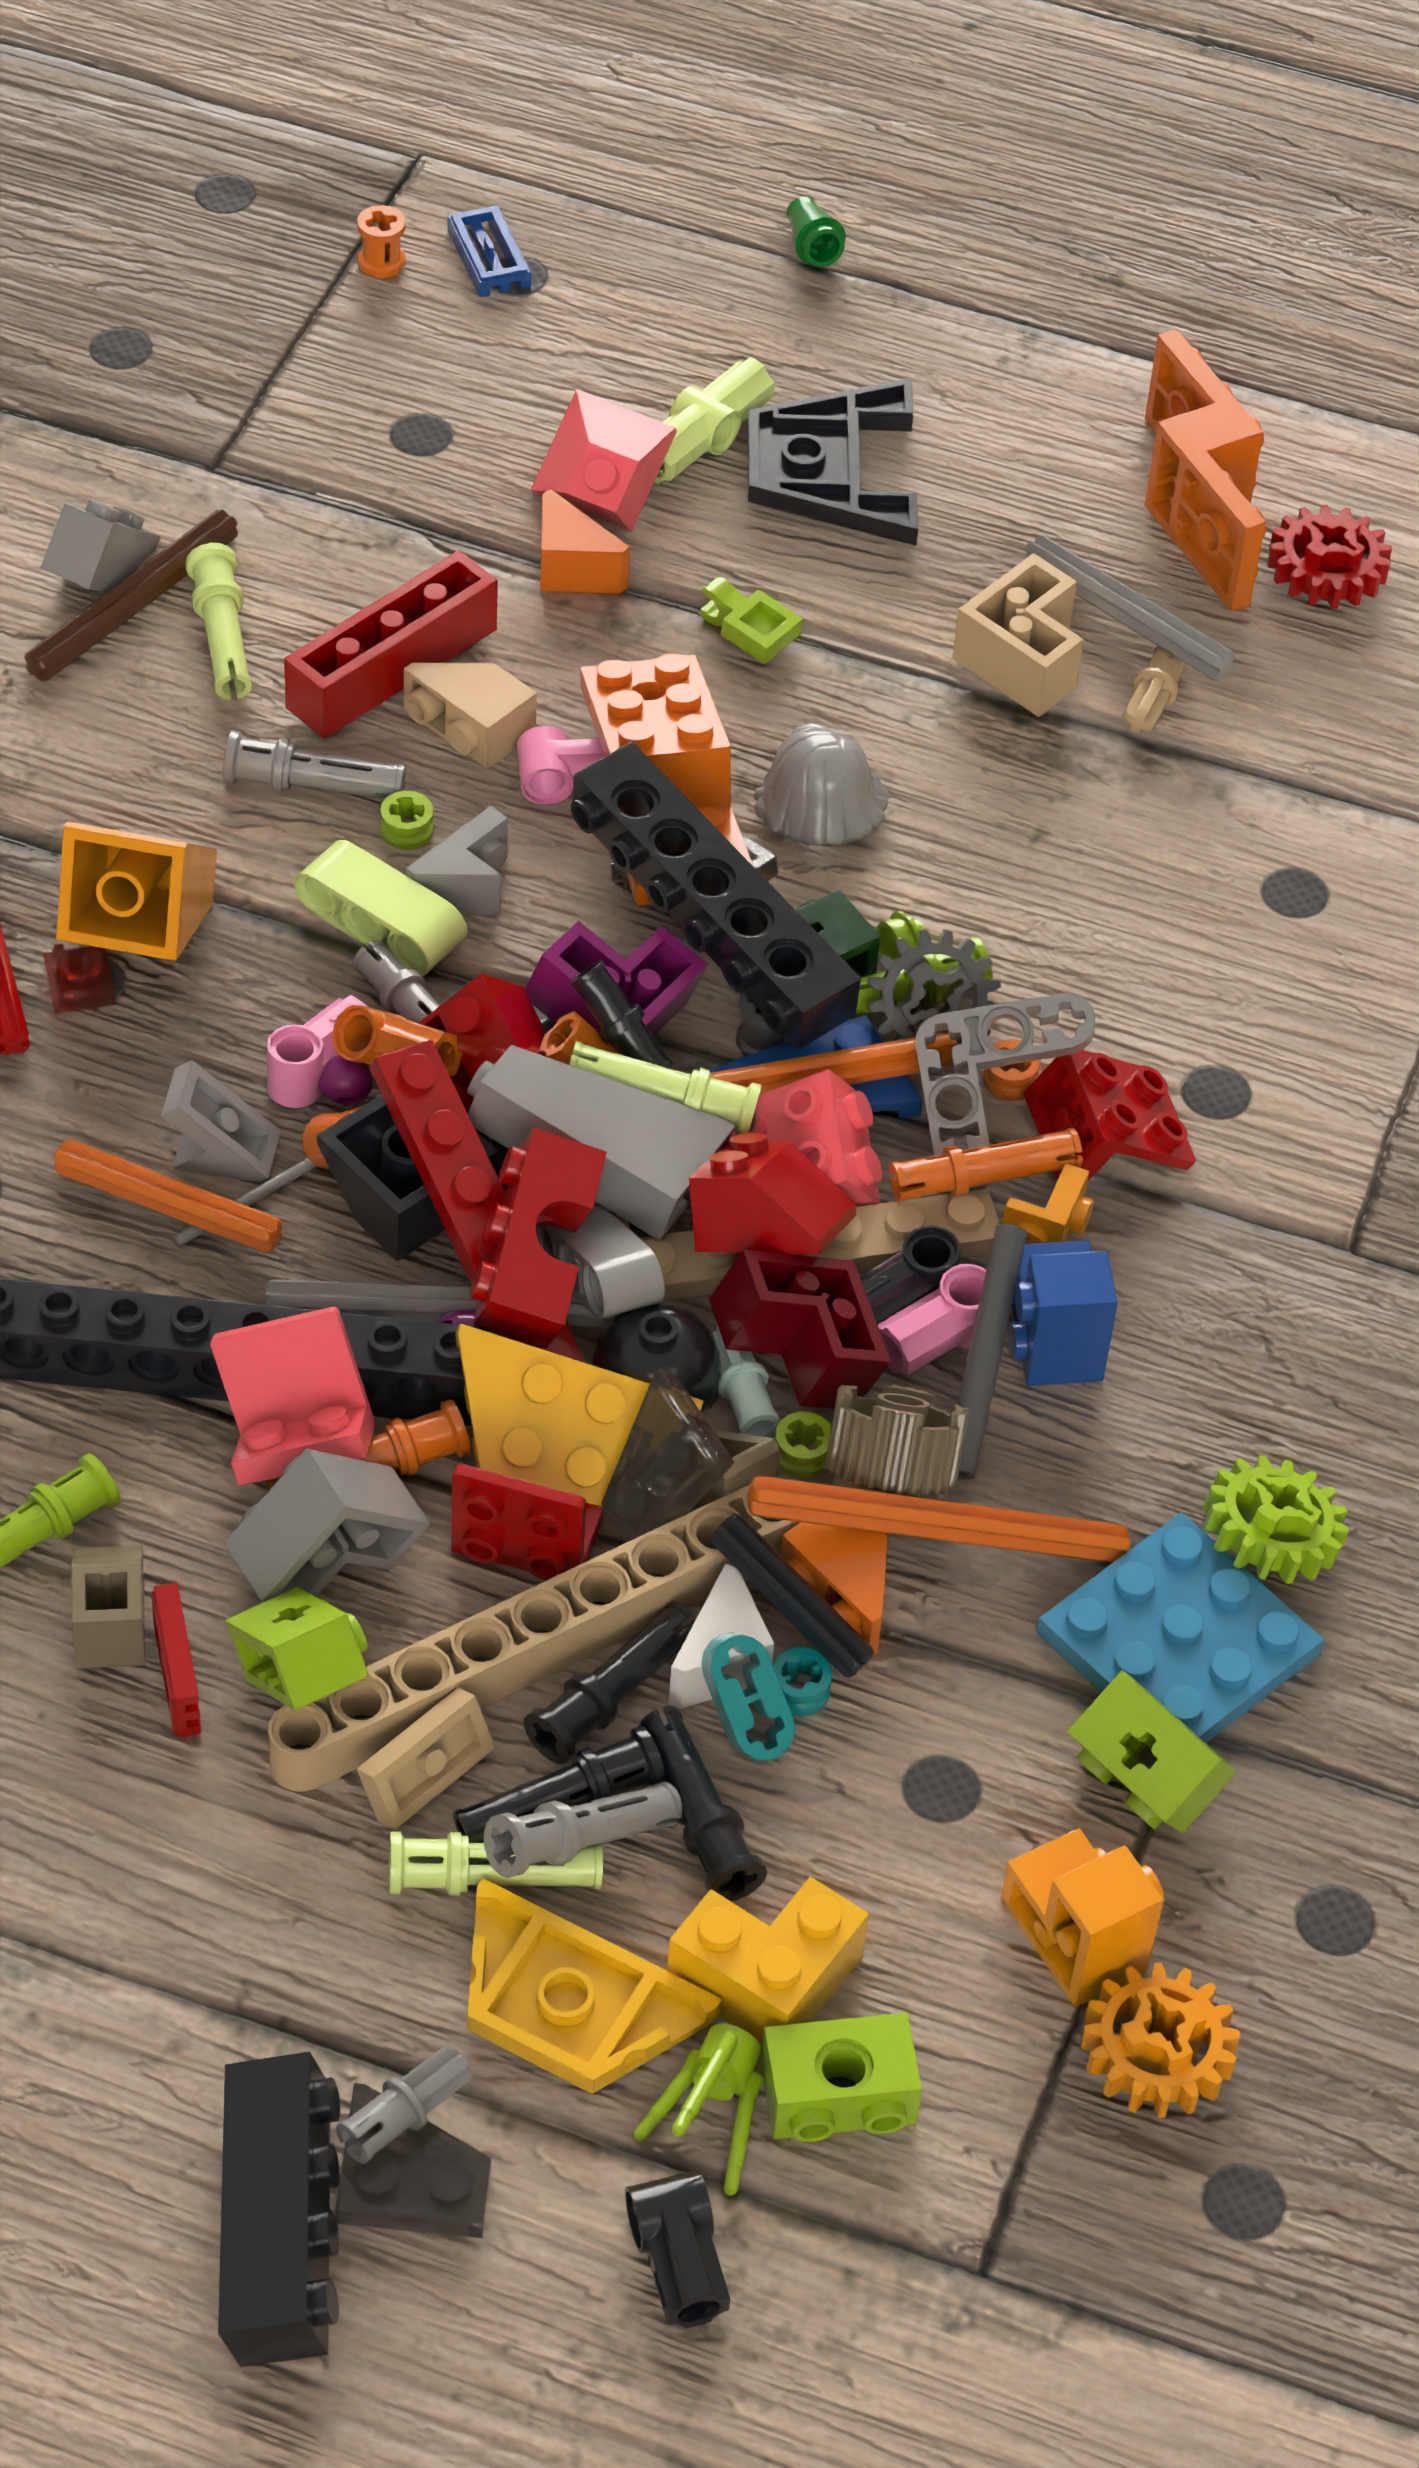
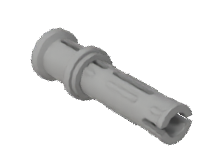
M231 730L229 733L223 765V782L233 784L236 779L270 783L273 790L283 791L284 789H290L291 785H298L382 799L395 792L404 791L406 778L405 764L382 763L361 758L296 749V743H292L291 739L280 738L278 743L243 738L240 731Z
M667 1782L658 1783L634 1792H626L594 1800L578 1806L569 1807L564 1803L551 1801L540 1804L532 1814L517 1817L507 1812L492 1816L486 1823L484 1830V1847L492 1868L499 1875L510 1878L524 1874L529 1865L543 1861L555 1866L571 1862L583 1847L618 1840L649 1830L675 1826L678 1824L676 1819L682 1816V1802L676 1788Z

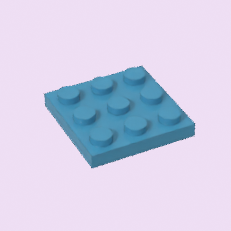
M1180 1512L1039 1617L1036 1633L1101 1693L1118 1673L1123 1670L1148 1690L1200 1739L1207 1743L1321 1654L1325 1639L1244 1567L1238 1569L1233 1566L1235 1559L1226 1551L1217 1552L1214 1548L1215 1541L1185 1514Z

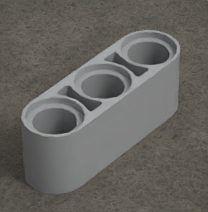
M594 1203L593 1210L576 1233L551 1225L536 1227L538 1241L550 1256L579 1266L572 1295L595 1317L602 1319L659 1304L663 1301L665 1295L664 1280L655 1253L599 1203Z

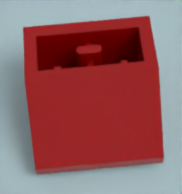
M482 973L419 1022V1024L457 1036V1046L462 1053L457 1074L450 1078L467 1113H469L474 1099L473 1096L467 1093L469 1084L485 1061L495 1064L511 1045L545 1056L539 1049L546 1032L524 987ZM475 1129V1130H476L479 1134H481L482 1136H486L485 1134H483V1133L480 1132L479 1130Z

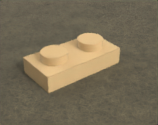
M457 1687L358 1767L357 1772L378 1822L396 1830L496 1747L476 1696Z

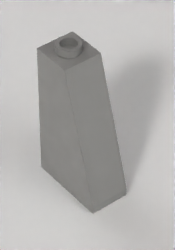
M511 1045L495 1064L485 1061L475 1073L467 1090V1093L474 1097L468 1113L474 1128L508 1149L510 1146L520 1148L534 1127L607 1151L595 1202L659 1241L691 1202L689 1177L709 1160L712 1154H715L729 1141L735 1129L734 1124L723 1118Z

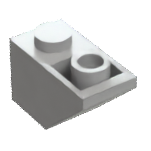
M93 500L88 501L86 509L64 503L40 568L87 589L107 593L131 575L158 546L161 536L142 528L145 518L117 506L112 508Z

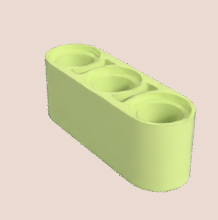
M337 840L294 879L293 884L297 896L313 914L370 948L368 943L371 941L380 940L384 942L389 951L406 969H414L421 976L430 972L465 940L468 934L467 924L463 916L450 902L346 840Z

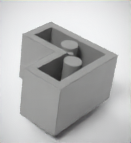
M306 1449L285 1467L283 1476L260 1502L254 1504L245 1512L242 1522L223 1543L261 1602H265L295 1587H299L317 1596L346 1563L390 1570L429 1527L430 1522L391 1466Z

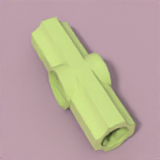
M749 357L744 362L738 361L705 389L701 390L696 386H689L678 395L670 409L668 418L662 422L675 427L677 433L654 481L655 484L659 485L664 480L671 481L706 451L713 455H720L732 445L738 435L741 423L748 418V409L762 407L774 397L775 382L770 378L764 364Z

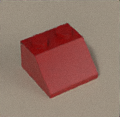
M749 1132L730 1137L729 1141L720 1150L712 1154L709 1160L689 1177L695 1252L741 1253L745 1249L783 1254H820L857 1215L856 1203L790 1141H768V1136L764 1133Z

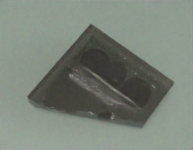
M354 2083L349 2118L381 2093L366 2084ZM429 2121L419 2130L408 2128L374 2154L373 2158L366 2164L356 2161L345 2149L367 2134L368 2131L357 2139L351 2137L345 2142L335 2207L337 2224L483 2239L491 2177L490 2157Z

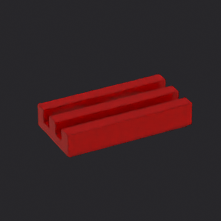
M178 1583L154 1586V1591H151L153 1626L173 1733L177 1734V1737L201 1734L198 1705L199 1695Z

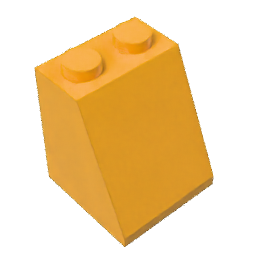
M66 822L63 826L56 940L177 961L213 905L217 849Z

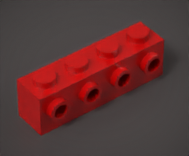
M460 550L455 551L284 658L285 708L319 736L326 739L403 690L404 668L409 664L446 663L496 631L498 580Z

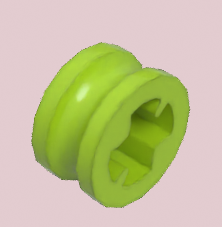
M399 791L387 796L380 808V832L382 838L389 845L397 849L410 850L427 844L432 838L434 830L432 821L434 808L431 801L425 795L416 791ZM401 818H412V822L404 823Z
M805 1411L788 1414L780 1420L775 1432V1440L780 1450L778 1467L786 1474L797 1478H810L825 1471V1461L831 1432L830 1423L821 1415ZM795 1439H799L803 1443L792 1447V1441ZM815 1442V1449L809 1451L805 1445Z

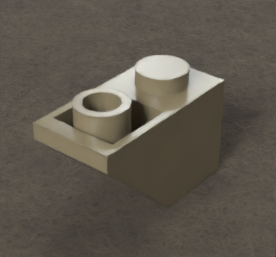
M143 1545L75 1548L71 1564V1604L76 1669L145 1665Z

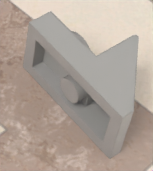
M490 805L407 867L406 876L450 902L462 916L497 915L501 909V876L497 870L507 859L508 817Z
M193 1060L175 1068L161 1114L163 1119L182 1133L173 1167L184 1172L258 1183L268 1179L281 1130Z

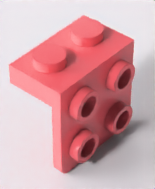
M830 1069L759 1095L749 1132L764 1133L768 1136V1141H790L856 1203V1207L880 1204L877 1183L882 1180L883 1174L878 1156L871 1148L868 1127L873 1125V1113L870 1103L863 1092L856 1091ZM736 1130L733 1131L732 1136L737 1135Z

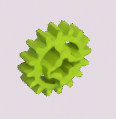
M1259 1455L1254 1468L1241 1458L1235 1460L1231 1472L1221 1468L1202 1506V1511L1208 1514L1203 1524L1204 1531L1219 1534L1214 1544L1217 1552L1232 1550L1237 1554L1233 1566L1236 1568H1242L1250 1563L1257 1567L1258 1578L1262 1580L1268 1577L1270 1571L1279 1572L1286 1584L1293 1583L1297 1571L1312 1581L1317 1578L1321 1567L1327 1570L1333 1567L1349 1533V1527L1343 1525L1348 1511L1346 1507L1331 1505L1337 1491L1333 1487L1317 1488L1314 1485L1317 1473L1311 1470L1300 1475L1294 1472L1292 1461L1285 1459L1280 1468H1275L1271 1466L1266 1456Z

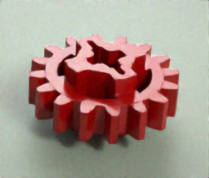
M1321 505L1320 513L1313 515L1306 507H1302L1299 509L1298 519L1285 515L1282 518L1281 527L1273 529L1267 566L1268 568L1275 569L1273 580L1276 584L1290 583L1289 596L1294 597L1302 592L1309 595L1308 605L1314 606L1322 598L1328 599L1332 609H1338L1340 599H1347L1352 605L1358 606L1360 605L1362 593L1374 598L1377 596L1379 584H1386L1391 564L1392 545L1384 544L1386 532L1383 529L1369 530L1371 518L1368 516L1362 517L1357 521L1350 518V508L1345 507L1337 515L1331 513L1328 505Z

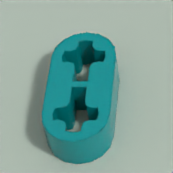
M735 1632L718 1635L705 1648L701 1665L703 1676L727 1738L732 1746L743 1755L763 1761L775 1759L789 1748L793 1741L795 1726L793 1716L769 1654L763 1644L753 1637ZM732 1648L736 1652L750 1656V1662L742 1666V1674L748 1689L742 1690L737 1678L722 1674L721 1668L730 1662L728 1651ZM752 1702L760 1715L774 1718L775 1724L766 1730L768 1741L764 1744L757 1739L746 1736V1731L754 1726V1718L748 1705Z

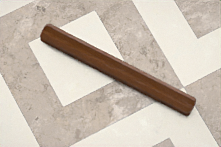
M224 510L214 511L29 650L24 657L27 663L25 668L28 673L34 675L39 681H48L188 575L185 566L186 557L194 548L207 543L227 545L238 536L236 528L238 523L234 516H229Z

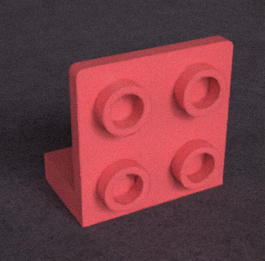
M336 1307L320 1309L213 1335L210 1346L240 1433L231 1460L238 1486L282 1477L285 1467L306 1449L354 1459L367 1457L376 1423L340 1311Z

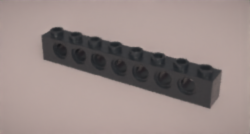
M0 1278V1379L229 1402L210 1346L213 1335L316 1310ZM340 1313L373 1416L399 1417L400 1419L411 1420L440 1410L441 1402L452 1399L458 1407L464 1424L472 1426L464 1392L465 1381L460 1350L457 1347L455 1337L459 1324ZM470 1326L490 1333V1328Z

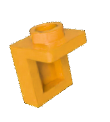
M1065 1163L1045 1208L1010 1198L1004 1208L1002 1224L1016 1225L1025 1229L1028 1232L1025 1244L1066 1242L1070 1240L1072 1233L1083 1235L1094 1206V1199L1085 1197L1089 1171Z

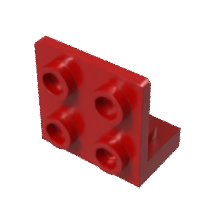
M1082 1050L1074 1054L1056 1057L1023 1092L1039 1135L1065 1131L1068 1128H1074L1077 1131L1082 1152L1074 1154L1075 1156H1082L1083 1163L1080 1168L1089 1171L1088 1181L1116 1152L1183 1170H1189L1196 1162L1187 1139V1130L1179 1120L1169 1096L1167 1082L1152 1067L1140 1066L1108 1057L1102 1053ZM1062 1170L1054 1171L1057 1181Z
M465 1464L456 1465L452 1475L451 1551L465 1554L470 1559L480 1563L495 1562L528 1571L533 1576L542 1580H549L589 1560L603 1523V1507L586 1503L584 1497Z

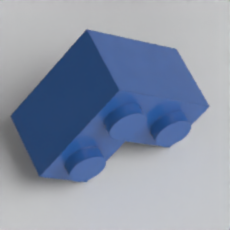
M1090 1240L1025 1244L1011 1308L1015 1322H1011L1009 1326V1347L1012 1360H1022L1027 1386L1098 1382L1104 1379L1118 1301L1108 1252H1092Z

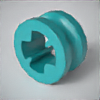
M807 1647L789 1648L777 1656L773 1662V1667L791 1714L804 1717L814 1715L822 1710L829 1701L833 1673L830 1662L820 1652ZM799 1674L811 1677V1682H806L802 1689L790 1686L791 1681L795 1682Z

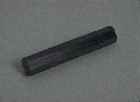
M735 1513L729 1516L715 1529L711 1537L712 1544L844 1677L850 1678L865 1667L874 1654L873 1647L741 1515Z

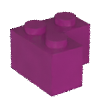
M577 921L542 954L525 987V991L532 1005L555 1024L559 1018L575 1011L597 1031L601 1027L576 989L572 988L569 981L591 964L602 960L606 965L605 968L632 1005L638 1003L645 1012L642 1020L654 1036L687 1004L708 964L662 926L627 959H624L580 921Z

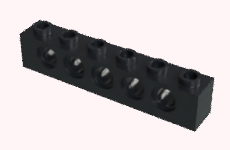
M633 741L574 773L571 812L580 829L587 834L592 833L604 845L617 868L624 873L629 872L641 884L654 907L660 912H667L684 930L691 946L698 952H705L722 970L729 986L738 993L743 992L760 1010L767 1026L777 1034L782 1033L799 1050L856 1016L861 977Z

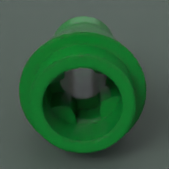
M803 196L793 200L789 204L786 214L791 224L798 257L805 263L817 267L833 264L841 257L845 248L846 234L843 226L818 207L810 197Z

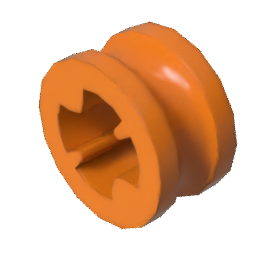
M1004 1039L994 1043L993 1046L1001 1050H1010L1019 1045L1022 1040ZM1041 1060L984 1069V1085L991 1094L1000 1099L1009 1101L1022 1100L1025 1098L1023 1092L1038 1077Z

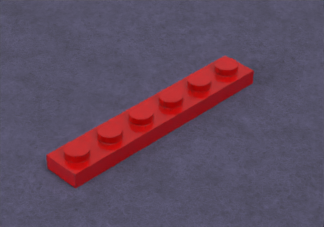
M430 1039L376 1057L369 1069L472 1285L480 1262L485 1261L489 1263L493 1243L484 1240L485 1231L493 1207L496 1203L504 1204L506 1193L501 1183H499L498 1176L433 1040ZM567 1321L548 1348L494 1331L496 1335L586 1363Z

